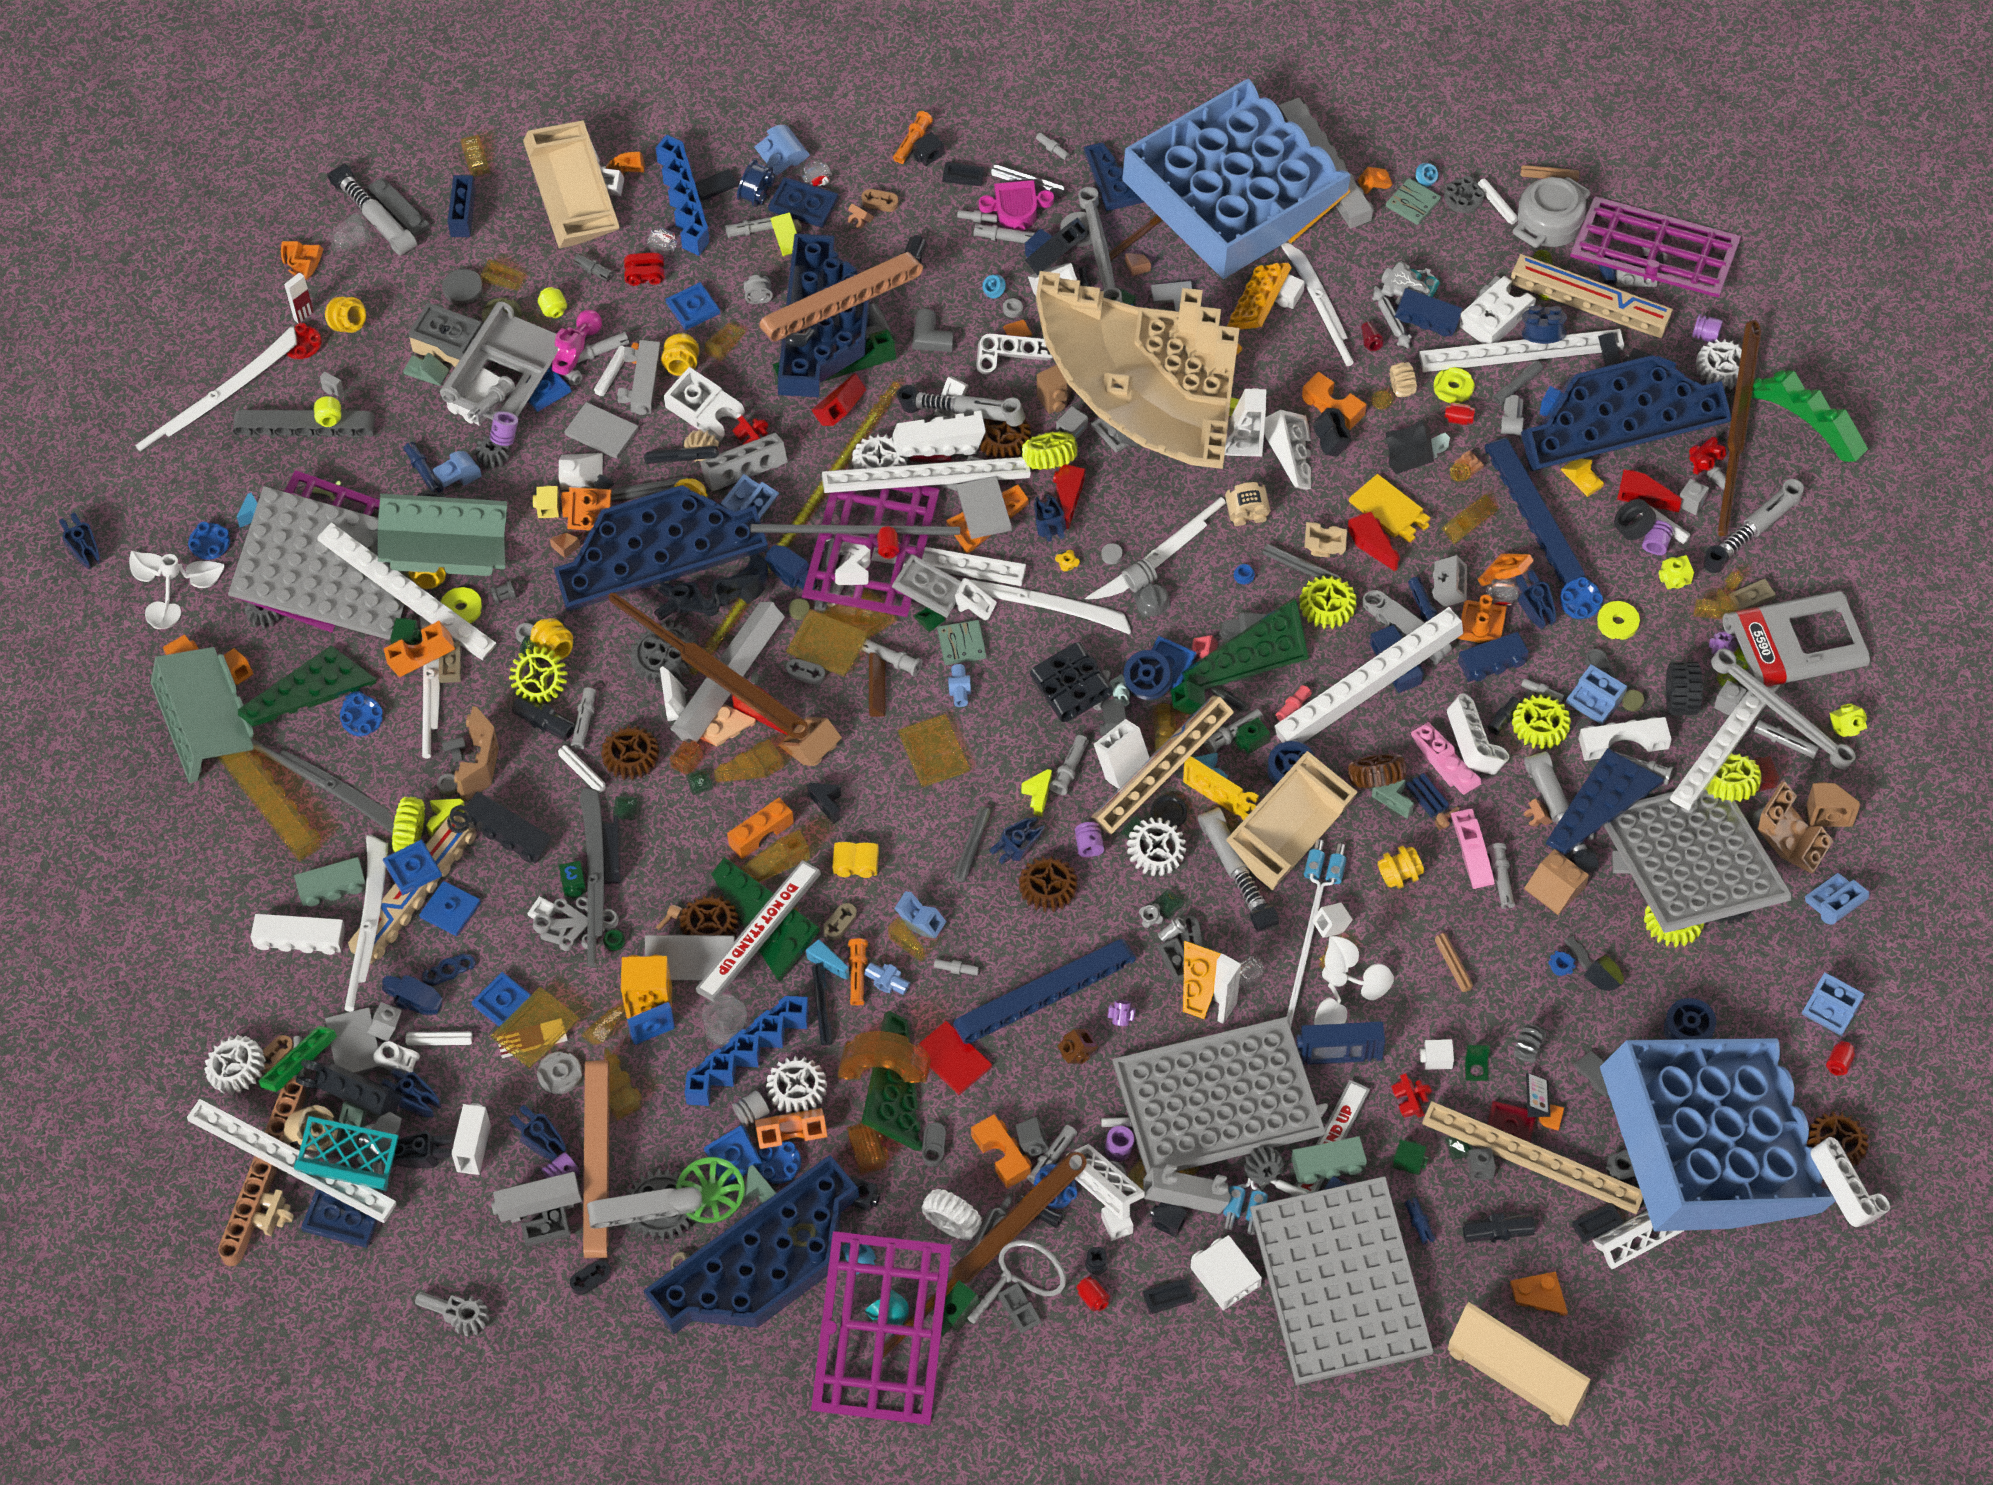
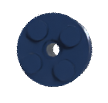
M752 160L741 178L737 199L740 201L745 199L752 202L753 207H757L758 204L763 205L767 198L765 193L769 187H772L775 181L773 167L768 166L766 168L759 165L757 160Z
M1530 306L1529 310L1522 314V321L1525 323L1522 337L1527 341L1539 344H1550L1563 340L1567 335V331L1564 328V323L1567 320L1566 313L1558 306Z
M1142 650L1132 655L1125 664L1124 680L1136 697L1143 700H1155L1165 695L1170 689L1173 682V672L1166 658L1160 653L1153 650Z
M1286 741L1275 746L1268 758L1267 774L1270 782L1276 786L1306 751L1315 757L1313 751L1305 744L1297 741Z
M1684 998L1678 1000L1671 1005L1667 1012L1664 1034L1667 1040L1712 1039L1716 1028L1715 1013L1708 1004L1699 999Z

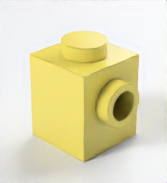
M547 485L537 487V495H533V507L537 509L538 518L559 517L558 486Z

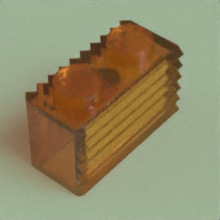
M862 1123L847 1127L848 1138L860 1175L887 1168L886 1160H889L887 1147L881 1146L880 1140H883L882 1133Z

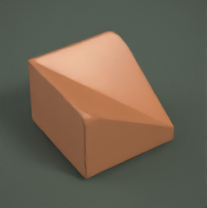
M1125 254V262L1131 276L1151 271V263L1145 255Z
M568 533L550 539L551 547L564 558L580 547L579 539Z

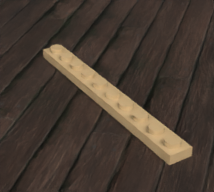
M1431 1101L1422 1122L1423 1125L1480 1149L1491 1148L1494 1155L1610 1204L1612 1203L1634 1214H1637L1643 1196L1639 1188Z

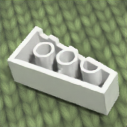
M1253 388L1244 390L1228 422L1225 455L1262 456L1266 389Z
M974 411V415L965 417L964 413L955 414L956 418L946 420L943 419V416L936 417L925 423L924 419L897 423L893 432L896 455L910 457L913 455L950 456L953 454H976L985 434L982 412Z

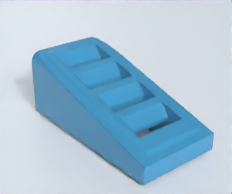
M818 939L806 950L809 961L815 964H823L824 969L843 979L850 977L849 967L821 940Z

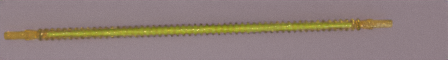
M893 381L885 394L880 395L878 404L873 405L867 417L864 418L865 421L861 422V425L855 431L856 434L852 435V438L849 439L846 447L843 448V451L840 452V455L837 456V459L828 471L845 468L848 460H851L857 444L861 443L862 438L865 439L867 437L866 435L870 433L869 430H872V426H875V422L879 420L878 417H881V413H884V408L891 403L890 399L900 386L897 382ZM820 481L819 485L816 486V490H813V494L806 500L807 503L803 504V507L800 509L801 512L797 513V516L791 521V525H805V521H808V517H811V512H814V508H817L818 504L821 503L820 499H823L824 495L827 494L824 493L823 481ZM799 533L782 534L779 543L775 545L788 548L790 547L789 543H792L793 539L796 538V534ZM768 566V574H771V570ZM738 597V601L734 602L735 605L731 606L732 610L728 611L725 619H722V623L718 625L719 628H716L715 632L712 633L713 637H710L709 641L706 642L704 650L712 654L713 651L717 650L716 646H720V642L724 640L723 637H726V633L730 632L729 628H733L736 619H739V615L743 613L742 610H745L746 606L749 605ZM695 668L689 670L693 675H697L699 672Z

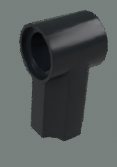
M919 235L910 237L904 253H911L921 264L922 255L927 245L926 240Z

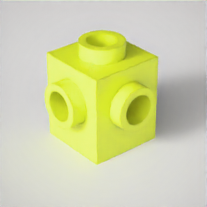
M1687 555L1666 559L1662 562L1661 570H1659V578L1661 582L1665 583L1667 589L1681 588L1691 584L1694 574Z
M1852 703L1844 704L1840 707L1841 709L1830 712L1833 729L1838 735L1843 737L1855 736L1861 730L1867 729L1865 711Z

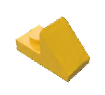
M1579 459L1562 467L1561 471L1587 497L1604 486V483L1591 470L1592 460Z

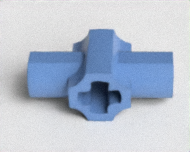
M956 664L951 667L952 677H948L949 695L953 696L955 706L964 707L968 704L967 695L971 694L970 675L966 676L964 665Z
M870 962L864 974L874 980V985L879 990L886 993H891L894 990L905 995L910 986V982L901 978V972L891 964H884L882 968Z

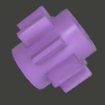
M1719 632L1714 634V638H1710L1709 647L1712 648V654L1714 653V655L1719 649H1728L1732 652L1736 651L1737 642H1733L1734 636L1731 634Z
M1115 1000L1114 1005L1109 1006L1108 1018H1113L1112 1024L1128 1026L1129 1020L1134 1021L1136 1008H1131V1002Z

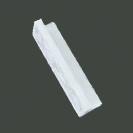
M1221 953L1217 959L1213 1000L1219 1003L1218 1022L1224 1024L1237 1004L1241 964Z
M1087 1144L1075 1150L1083 1155L1088 1153L1093 1157L1092 1159H1086L1085 1169L1075 1180L1121 1220L1130 1217V1204L1143 1198L1145 1192L1091 1145ZM1079 1155L1071 1157L1070 1167L1075 1170L1081 1166L1082 1159ZM1094 1166L1104 1167L1106 1171L1096 1170ZM1108 1178L1118 1179L1120 1183L1109 1182ZM1122 1190L1132 1191L1133 1194L1126 1196L1122 1193Z
M1648 1211L1593 1239V1242L1597 1249L1603 1251L1609 1267L1614 1269L1683 1231H1661L1659 1237L1655 1239L1650 1238L1653 1226ZM1637 1236L1641 1237L1640 1246L1636 1249L1630 1248L1632 1240ZM1617 1247L1623 1248L1621 1256L1613 1260L1610 1251Z

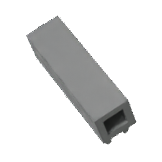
M640 340L638 350L631 347L624 348V361L637 362L632 391L618 388V402H631V412L639 415L651 414L660 359V342Z
M1168 1164L1164 1170L1153 1167L1143 1179L1144 1199L1216 1214H1220L1231 1200L1228 1183H1225L1227 1180L1226 1176L1217 1175L1215 1180L1175 1172L1177 1166Z
M570 1172L493 1192L495 1201H491L493 1214H498L501 1222L511 1220L514 1223L521 1221L520 1217L563 1206H565V1209L574 1208V1204L582 1202L575 1172Z

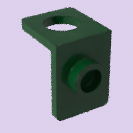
M1467 1045L1465 1055V1078L1467 1081H1488L1489 1045ZM1473 1065H1480L1483 1068V1074L1481 1076H1474L1471 1074L1470 1068Z

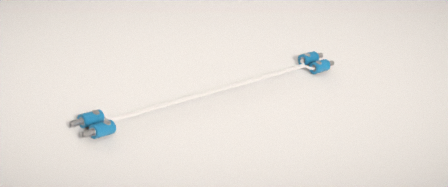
M1316 840L1315 848L1310 850L1304 876L1317 884V890L1287 1013L1290 1029L1315 925L1312 920L1318 913L1323 888L1326 885L1340 884L1342 882L1347 859L1343 855L1345 845L1342 844L1341 847V843L1337 846L1336 854H1332L1330 857L1325 878L1327 882L1320 884L1318 879L1320 878L1325 853L1322 852L1324 841ZM1249 1178L1247 1184L1229 1187L1228 1191L1231 1195V1200L1224 1208L1223 1214L1227 1216L1225 1229L1228 1230L1229 1226V1230H1232L1234 1219L1239 1218L1246 1193L1243 1188H1247L1251 1184L1252 1189L1256 1191L1251 1193L1246 1219L1250 1221L1247 1233L1254 1235L1255 1227L1250 1207L1267 1203L1268 1195L1258 1187H1255L1254 1182Z

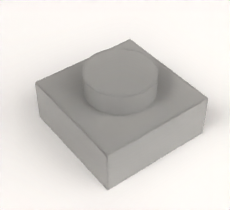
M325 371L320 376L322 389L327 394L341 395L344 390L340 379Z
M569 928L549 929L548 932L540 936L542 940L560 944L561 937L567 935Z

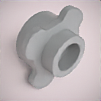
M1156 903L1142 907L1139 910V914L1143 919L1142 925L1145 928L1163 922V917L1159 912L1160 906Z

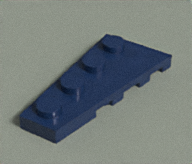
M1103 142L1084 147V154L1106 211L1144 203L1122 180L1123 169L1117 165L1115 158Z

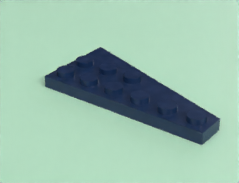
M1607 748L1547 839L1546 845L1564 855L1581 844L1589 835L1599 831L1607 822L1610 823L1632 807L1636 801L1646 797L1654 788L1661 786L1665 779Z

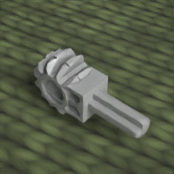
M420 1292L416 1296V1305L441 1313L445 1322L451 1323V1326L455 1327L458 1334L464 1331V1335L468 1337L470 1331L473 1330V1333L477 1335V1328L485 1330L484 1322L489 1321L488 1307L483 1305L481 1299L475 1301L473 1296H470L468 1301L463 1297L458 1298L453 1295L446 1301L424 1292ZM469 1313L474 1314L472 1318H464Z

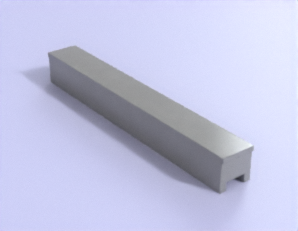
M759 602L719 659V661L742 677L784 619V615L774 605V602ZM706 677L670 729L684 742H687L688 739L697 742L731 693Z

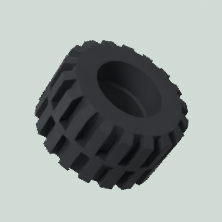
M1671 661L1666 673L1667 709L1670 715H1698L1703 696L1701 667L1697 661Z

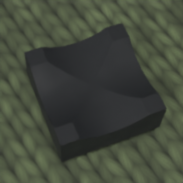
M1424 420L1418 421L1408 428L1385 433L1389 448V466L1395 474L1434 462L1430 428Z

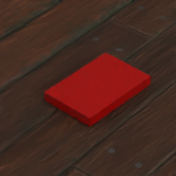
M947 1021L913 1048V1052L958 1095H961L992 1068V1064L971 1044L963 1043L957 1031Z

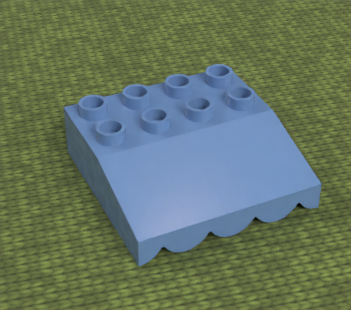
M1246 79L1125 148L1122 180L1222 279H1225L1284 244L1347 193L1351 175L1344 170L1336 171L1334 163L1327 152L1319 146L1311 147L1304 131L1294 122H1285L1277 105L1266 97L1259 98L1253 83Z
M1778 1038L1626 1040L1600 1066L1654 1232L1733 1229L1822 1213L1836 1201L1831 1191L1821 1186L1823 1177L1811 1157L1812 1147L1807 1146L1809 1128L1806 1116L1800 1108L1792 1105L1794 1098L1792 1077L1786 1068L1778 1066L1780 1055Z

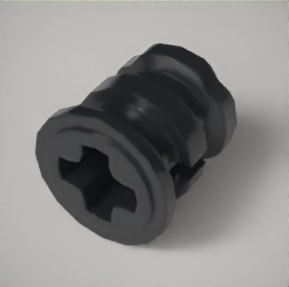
M599 474L597 482L594 481L592 485L595 489H609L615 483Z
M1092 1247L1087 1252L1085 1266L1087 1271L1093 1275L1103 1274L1108 1268L1107 1253L1103 1248Z

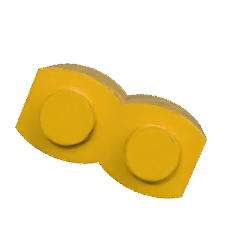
M834 843L832 866L834 874L840 877H849L850 874H856L863 878L877 875L879 860L878 844Z

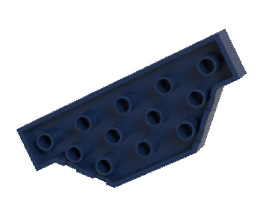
M794 234L786 306L858 274L855 267L838 257V254L835 252L834 236ZM870 299L809 326L815 331V335L804 347L789 346L786 344L785 338L782 339L778 371V395L819 397L821 382L865 356ZM806 328L796 333H803Z
M1652 355L1578 373L1569 377L1541 426L1521 431V436L1530 471L1533 472L1579 459L1731 422V414L1722 381L1702 386Z
M681 485L602 509L574 562L554 568L567 612L609 600L610 593L622 596L660 584L661 582H667L767 551L768 544L765 534L751 532V524H761L756 507L752 506L734 512Z
M831 1155L827 1156L643 1290L646 1301L673 1335L692 1321L758 1328L828 1276L833 1231L838 1232L841 1212L853 1204L856 1198H860L857 1186Z

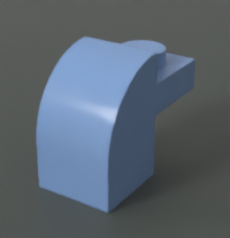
M457 451L450 454V460L433 469L434 475L444 488L458 480L465 486L482 477L480 468L465 451Z
M905 891L894 908L902 917L899 922L904 927L927 938L936 939L946 923V920L935 907L922 906L912 892Z

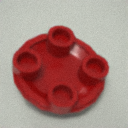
M298 323L295 326L297 345L289 350L286 355L293 359L311 357L321 347V334L315 328L306 326L305 323Z

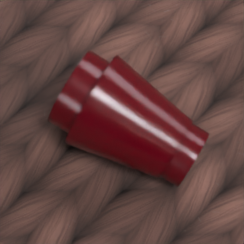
M1371 322L1362 324L1361 329L1365 348L1369 351L1381 349L1383 346L1381 334Z

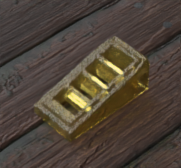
M479 135L462 138L460 140L470 175L475 177L490 173ZM482 164L484 165V166H481V167L472 168V167H474V166H478V165H482Z
M488 259L480 278L482 282L518 291L526 274ZM507 274L510 275L508 280L505 279ZM514 276L518 277L516 283L512 282Z
M731 323L726 324L705 342V353L721 362L743 337L745 330ZM729 329H731V332L735 334L734 336L727 333Z
M897 917L888 926L889 939L920 962L925 959L924 948L903 920Z
M618 1005L610 1008L586 1029L581 1036L593 1045L604 1043L625 1010V1007Z

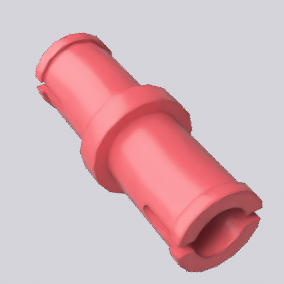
M1301 685L1293 696L1286 699V704L1276 713L1277 719L1281 722L1300 709L1307 698L1311 696V690Z

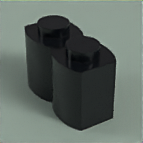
M1327 407L1314 421L1313 427L1316 435L1320 438L1322 451L1325 455L1338 457L1351 442V435L1345 426L1343 414L1339 409Z

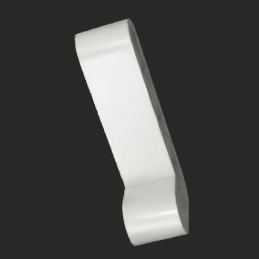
M986 334L978 343L976 366L981 374H990L996 368L997 356L1036 360H1051L1053 357L1051 354L1048 355L1046 350H1041L1037 354L1038 349L1046 348L1044 339ZM985 339L993 342L992 349L984 347L983 341ZM1004 342H1011L1013 350H1005L1003 347ZM1024 344H1031L1033 352L1027 353L1024 350ZM982 360H989L992 367L984 369L981 364Z
M1459 694L1448 707L1447 714L1463 760L1472 770L1497 774L1509 760V754L1504 748L1489 744L1474 701L1466 694Z
M1828 1137L1811 1149V1157L1845 1218L1852 1226L1859 1227L1872 1223L1890 1210L1889 1201L1885 1196L1881 1194L1868 1195L1844 1150L1835 1138Z

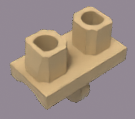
M276 1189L274 1194L263 1193L260 1199V1206L267 1208L268 1211L266 1214L256 1212L252 1219L253 1226L263 1230L265 1235L272 1236L276 1225L283 1227L285 1222H292L294 1218L293 1214L289 1212L291 1206L284 1204L286 1199L282 1196L283 1191Z

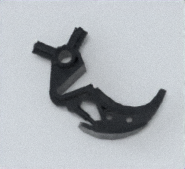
M759 553L749 556L750 561L747 567L739 574L729 578L714 579L712 596L708 600L704 599L695 582L681 583L676 587L669 583L661 582V587L658 588V591L668 597V602L656 609L654 614L660 621L674 611L678 613L694 611L704 613L707 616H714L719 612L721 606L729 605V601L737 597L749 604L758 598L766 588L768 582L767 562Z

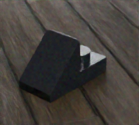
M820 783L807 784L808 796L833 824L838 822L841 809L835 800L841 796V787L839 785Z

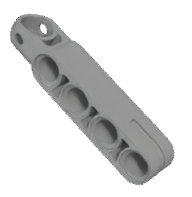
M1379 590L1369 591L1363 596L1362 604L1366 611L1372 614L1378 622L1384 623L1386 628L1394 625L1396 630L1402 633L1403 637L1425 624ZM1375 600L1378 604L1373 605L1368 603V601ZM1450 643L1428 657L1434 661L1433 664H1438L1452 650Z
M687 1187L663 1189L592 1201L587 1204L590 1227L598 1229L692 1213L701 1206L702 1195L698 1189Z

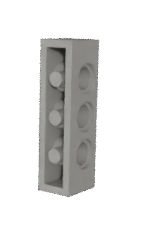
M776 433L721 453L717 458L700 461L706 484L712 491L737 483L743 474L748 477L759 475L764 471L788 463L784 442Z

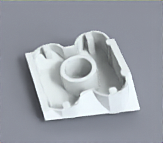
M662 666L660 673L667 720L673 721L678 719L687 706L685 698L687 689L670 671Z

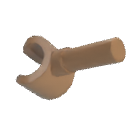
M1455 807L1446 814L1439 813L1437 815L1435 825L1438 830L1449 826L1448 819H1450L1451 813L1460 811L1459 807Z
M671 905L667 915L656 928L661 930L672 918L679 920L680 916H682V908Z

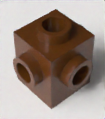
M1073 1029L1065 1034L1063 1040L1057 1045L1063 1059L1068 1064H1083L1090 1059V1055L1099 1047L1088 1029Z

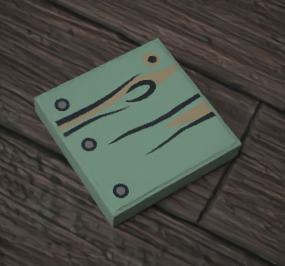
M1408 178L1386 202V207L1419 225L1441 201V196Z
M979 620L937 627L944 665L986 659Z

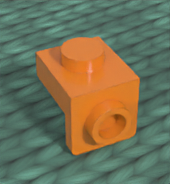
M1367 167L1357 179L1364 194H1368L1373 187L1387 189L1393 184L1386 169Z

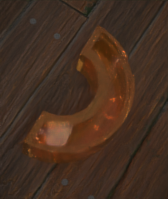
M882 1031L865 1032L856 1035L854 1040L851 1042L847 1041L844 1045L838 1078L846 1080L861 1079V1074L864 1070L871 1067H883L896 1071L905 1082L927 1083L931 1059L922 1046L919 1044L915 1046L909 1043V1038Z

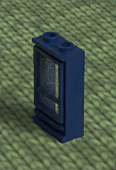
M1383 1021L1301 1026V1034H1297L1296 1046L1302 1064L1305 1065V1062H1307V1065L1364 1062L1365 1059L1369 1062L1371 1058H1376V1061H1382L1385 1046Z

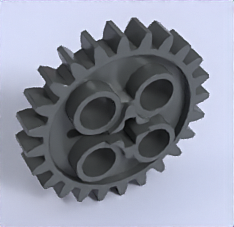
M663 622L662 627L685 643L697 644L693 633H690L688 628L683 630L681 624L675 628L674 622L667 627L665 622ZM646 628L647 634L639 633L641 639H634L636 645L631 646L630 661L635 673H639L641 679L645 677L648 683L652 679L655 684L661 680L660 668L662 666L679 679H682L681 673L689 674L688 667L694 668L681 658L679 650L648 628Z
M657 1169L656 1175L653 1176L648 1171V1178L645 1179L640 1175L641 1182L633 1181L634 1189L628 1188L627 1193L632 1195L663 1189H676L679 1179L678 1172L670 1176V1172L667 1169L665 1174L661 1175L660 1169ZM680 1214L676 1217L629 1223L630 1228L636 1227L635 1232L637 1235L643 1231L644 1239L652 1235V1240L655 1242L657 1236H661V1240L664 1242L667 1235L674 1240L675 1232L682 1236L681 1229L689 1230L688 1222H695V1220L686 1214Z

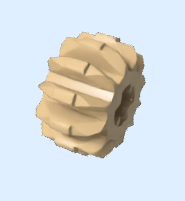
M1401 362L1391 366L1389 374L1391 387L1397 397H1407L1414 394L1417 384L1411 364L1409 362Z
M701 429L698 431L693 430L686 437L684 448L718 447L719 441L715 440V435L708 434V431L703 432Z

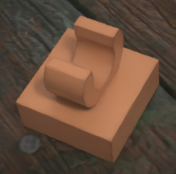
M851 204L848 211L853 213L848 218V222L852 224L858 219L856 227L859 229L864 226V220L870 223L874 216L854 204Z
M1467 451L1454 462V465L1466 478H1469L1484 467V464L1471 451Z
M1535 798L1528 803L1531 809L1526 810L1524 816L1530 817L1534 815V819L1529 822L1530 826H1538L1540 822L1544 825L1553 822L1542 802Z

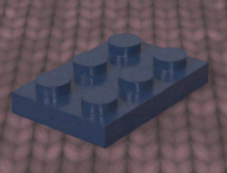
M784 177L768 205V210L780 215L790 212L793 219L823 228L839 196L837 193Z
M316 1188L301 1229L306 1233L368 1248L378 1220Z

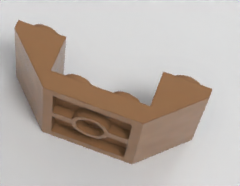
M472 706L471 714L467 715L466 727H469V738H472L473 745L480 746L481 750L480 753L476 754L475 763L460 762L459 770H456L454 775V782L458 784L457 793L460 794L462 801L465 802L471 799L477 791L481 792L491 786L499 751L494 726L475 706Z
M1781 781L1761 813L1758 831L1781 858L1810 873H1814L1833 843V839L1822 826L1809 827L1791 806L1797 795L1785 781Z

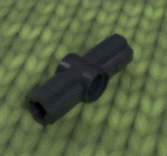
M522 696L514 701L511 709L512 713L528 721L533 728L541 729L542 733L547 731L564 741L568 740L573 734L575 724L557 715L550 706L546 704L540 706L530 702L527 698L522 699Z
M1498 1213L1490 1215L1486 1219L1464 1221L1462 1223L1463 1236L1466 1243L1490 1240L1492 1243H1496V1240H1504L1506 1242L1513 1237L1535 1234L1532 1214L1507 1217L1505 1214Z

